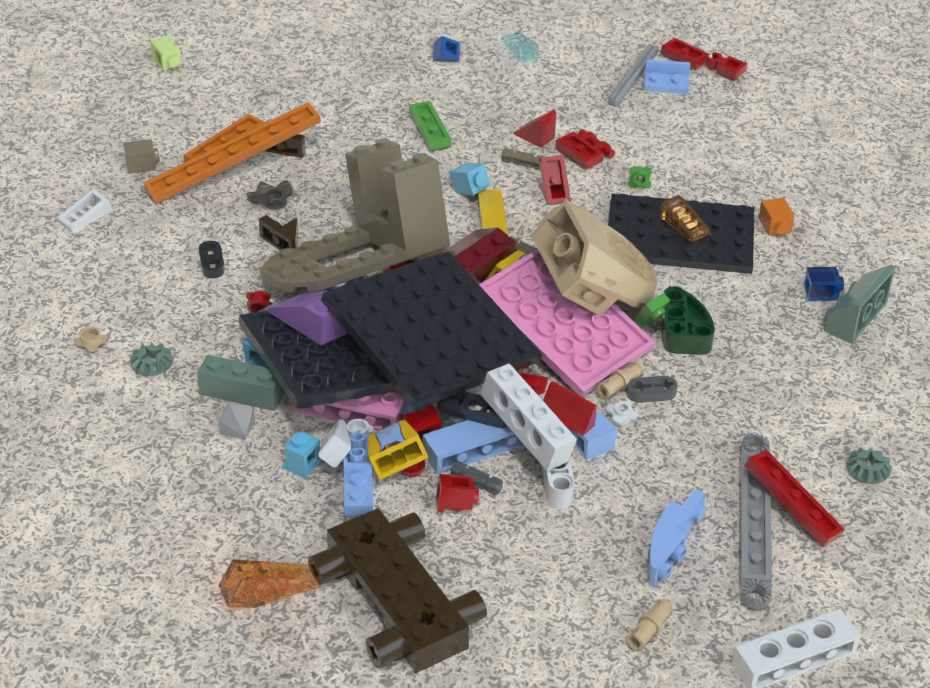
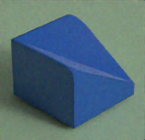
M441 36L434 42L433 61L459 62L460 42Z

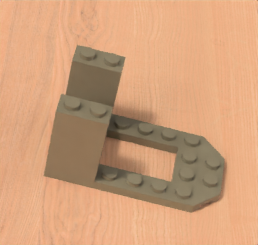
M387 138L378 139L375 141V144L370 146H356L353 148L354 151L345 153L357 226L348 227L344 232L338 234H327L318 241L303 242L300 247L294 249L286 248L280 250L279 254L271 256L260 269L261 280L284 293L295 292L296 287H307L308 292L321 291L449 246L450 239L438 160L427 156L426 153H419L413 155L412 159L404 161L402 160L400 145ZM369 242L381 247V249L374 252H362L359 254V257L353 259L339 260L336 262V265L330 267L317 262V260Z

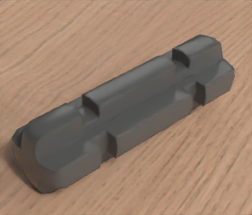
M455 461L451 467L450 475L473 477L475 487L482 490L487 488V492L498 495L503 488V481L495 476L490 478V474L471 466L467 468V465L460 461Z

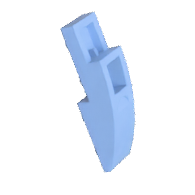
M360 432L349 434L351 449L343 459L345 516H360L373 510L372 463L368 457V437L371 434Z
M695 489L682 505L671 501L663 511L655 527L651 542L648 566L650 586L655 587L661 579L665 581L672 571L673 564L684 559L688 549L685 546V542L692 529V524L695 521L700 522L706 513L707 508L704 506L706 493Z

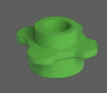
M632 166L629 169L630 180L628 181V186L630 188L643 187L648 189L651 187L650 175L652 174V169L650 167Z

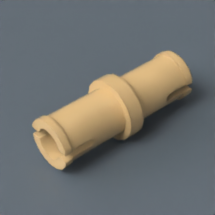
M634 361L624 369H617L612 372L610 378L597 384L596 391L601 398L607 399L617 391L627 389L630 380L643 376L644 369L642 365Z
M658 599L648 613L640 616L638 625L626 638L628 645L632 649H639L641 651L650 638L656 636L661 631L663 622L673 612V607L669 601Z

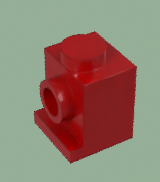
M433 404L428 405L427 409L403 415V420L418 433L422 444L424 434L442 429V421Z
M439 474L435 495L437 512L443 513L444 508H449L453 511L472 510L473 505L478 504L479 488H475L473 477Z

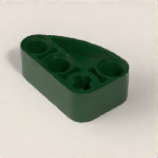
M671 286L666 288L664 293L670 299V302L664 308L666 313L662 316L664 349L674 354L705 355L710 353L713 346L715 327L706 307L692 294L680 287Z

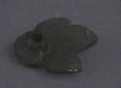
M288 180L279 183L276 187L260 181L257 190L246 193V196L252 203L262 204L269 209H281L286 206L287 198L293 193V187Z

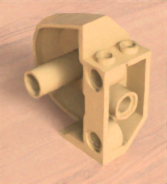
M565 199L558 207H554L531 233L562 296L601 316L618 299L638 309H642L645 304L654 299L657 277L647 259L623 235L582 206H576Z

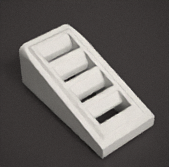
M92 189L57 217V219L70 231L75 232L110 213L113 209L107 198L95 189ZM73 218L75 222L71 223L68 220Z
M340 419L336 422L324 438L318 456L332 467H337L351 449V441L345 421Z

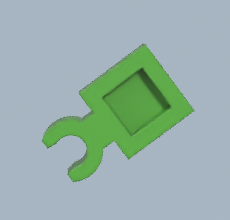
M663 293L645 304L634 322L642 329L647 323L650 324L658 320L666 313L664 308L670 302V299Z

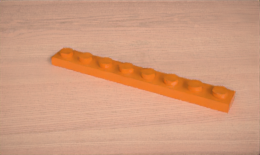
M307 102L144 182L145 190L155 204L321 123L320 115Z

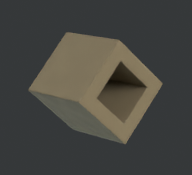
M152 139L124 142L128 174L156 171L155 162H160L158 148H153Z

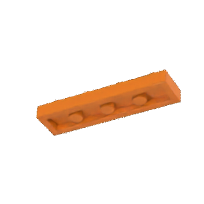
M251 114L245 115L184 154V163L265 122Z

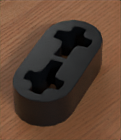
M216 241L201 243L199 245V257L203 275L210 279L221 277L225 269L220 243ZM215 264V268H211L210 265Z

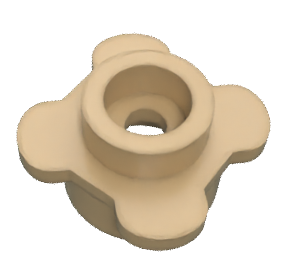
M86 327L81 330L80 337L76 338L75 344L87 348L88 352H94L99 345L107 342V336L101 335V331L96 327Z

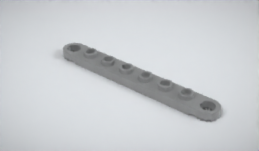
M753 433L750 435L746 434L741 444L740 597L745 606L755 610L766 608L770 604L772 595L771 493L744 466L748 458L766 449L770 452L769 440H767V437H763L762 434L758 435L759 433H756V435ZM756 444L759 445L761 448H758L757 450L756 448H754L753 450V447L750 448V445ZM757 591L760 592L763 596L762 598L759 597L757 599V597H755L754 599V596L750 597L751 594L749 592Z

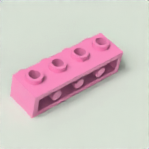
M388 392L383 395L365 396L360 399L343 400L333 404L327 403L309 408L296 409L293 405V412L336 422L342 419L346 424L353 419H363L373 426L375 431H379L386 424H394L403 420L401 411L406 404V400L401 394Z

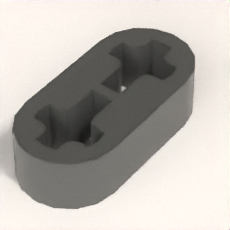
M669 376L634 378L627 385V397L636 403L668 401L675 398L678 385L676 380Z

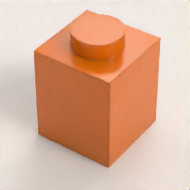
M784 197L762 200L758 219L769 236L783 235L792 232L794 213Z

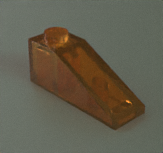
M232 559L218 586L228 607L256 608L317 589L320 585H318L313 577L309 564Z

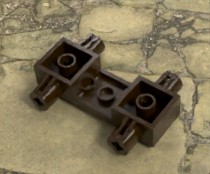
M377 508L327 529L328 549L309 556L308 564L312 576L318 585L327 583L331 579H340L345 576L356 591L364 588L385 616V630L366 639L368 653L376 667L383 666L390 661H398L405 658L413 671L418 673L469 649V625L487 617V608L483 598L476 590L467 592L449 601L408 546L425 538L426 534L424 525L415 512L389 522L380 509Z

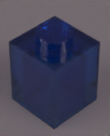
M836 266L807 267L804 289L808 301H837L839 299L840 291L844 290V279L839 275Z

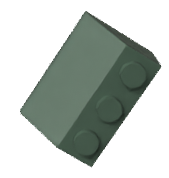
M888 265L865 273L857 282L854 281L850 285L848 292L839 297L836 305L826 311L824 331L852 344L887 305L896 266Z
M207 355L197 371L200 395L275 411L285 393L267 367Z

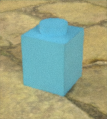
M466 162L449 172L457 194L475 195L491 186L484 164Z

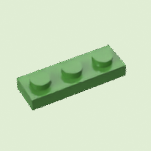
M431 101L410 104L409 113L429 150L451 147L452 139Z

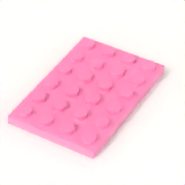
M538 249L480 284L484 291L543 354L541 359L581 397L594 390L597 384L610 378L612 372L617 369H624L630 363L652 350L656 343L617 305L612 304L599 316L562 296Z

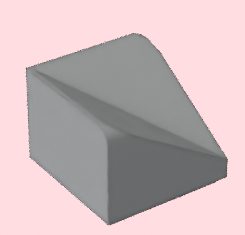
M228 402L219 418V433L246 440L255 423L254 408Z

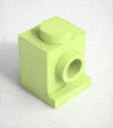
M170 35L150 41L152 59L163 71L179 66L181 62L180 50L177 45L172 43Z

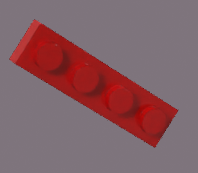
M767 449L748 458L744 466L822 547L842 535L845 529Z

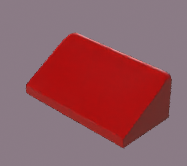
M551 381L543 402L567 428L580 435H585L595 426L597 405Z

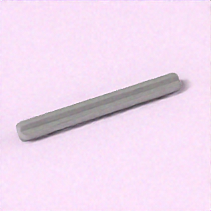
M649 44L609 95V105L617 107L645 71L646 61L648 59L653 60L657 55L658 47L656 45Z

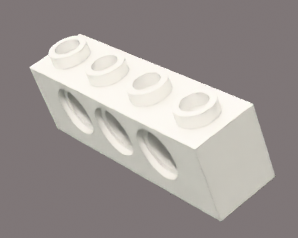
M506 364L487 372L480 395L541 465L549 471L568 462L577 439L510 364Z
M841 609L830 613L824 612L816 618L805 622H796L791 627L779 631H771L765 636L752 641L741 642L734 648L731 665L747 688H763L855 654L860 634Z

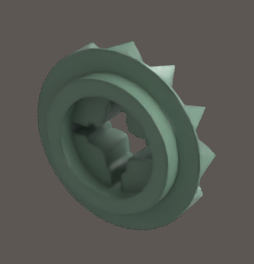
M152 342L149 346L141 344L140 349H134L130 357L132 369L142 375L163 373L173 363L170 348H164L163 344L155 346ZM149 355L152 358L156 357V361L154 359H151L150 357L147 358V356Z
M861 447L857 452L851 451L847 459L849 473L862 482L880 483L885 481L891 474L892 465H890V458L883 456L882 451L874 452L871 447L867 451ZM868 460L872 462L873 466H871V469L867 465Z

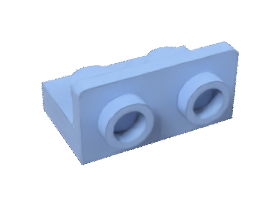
M648 59L646 61L644 91L688 94L690 63Z

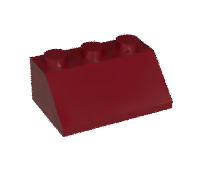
M499 227L478 229L442 253L449 251L473 279L480 284L499 262L514 253L516 241Z

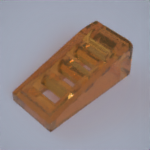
M680 195L662 202L660 217L689 241L693 242L710 234V228Z

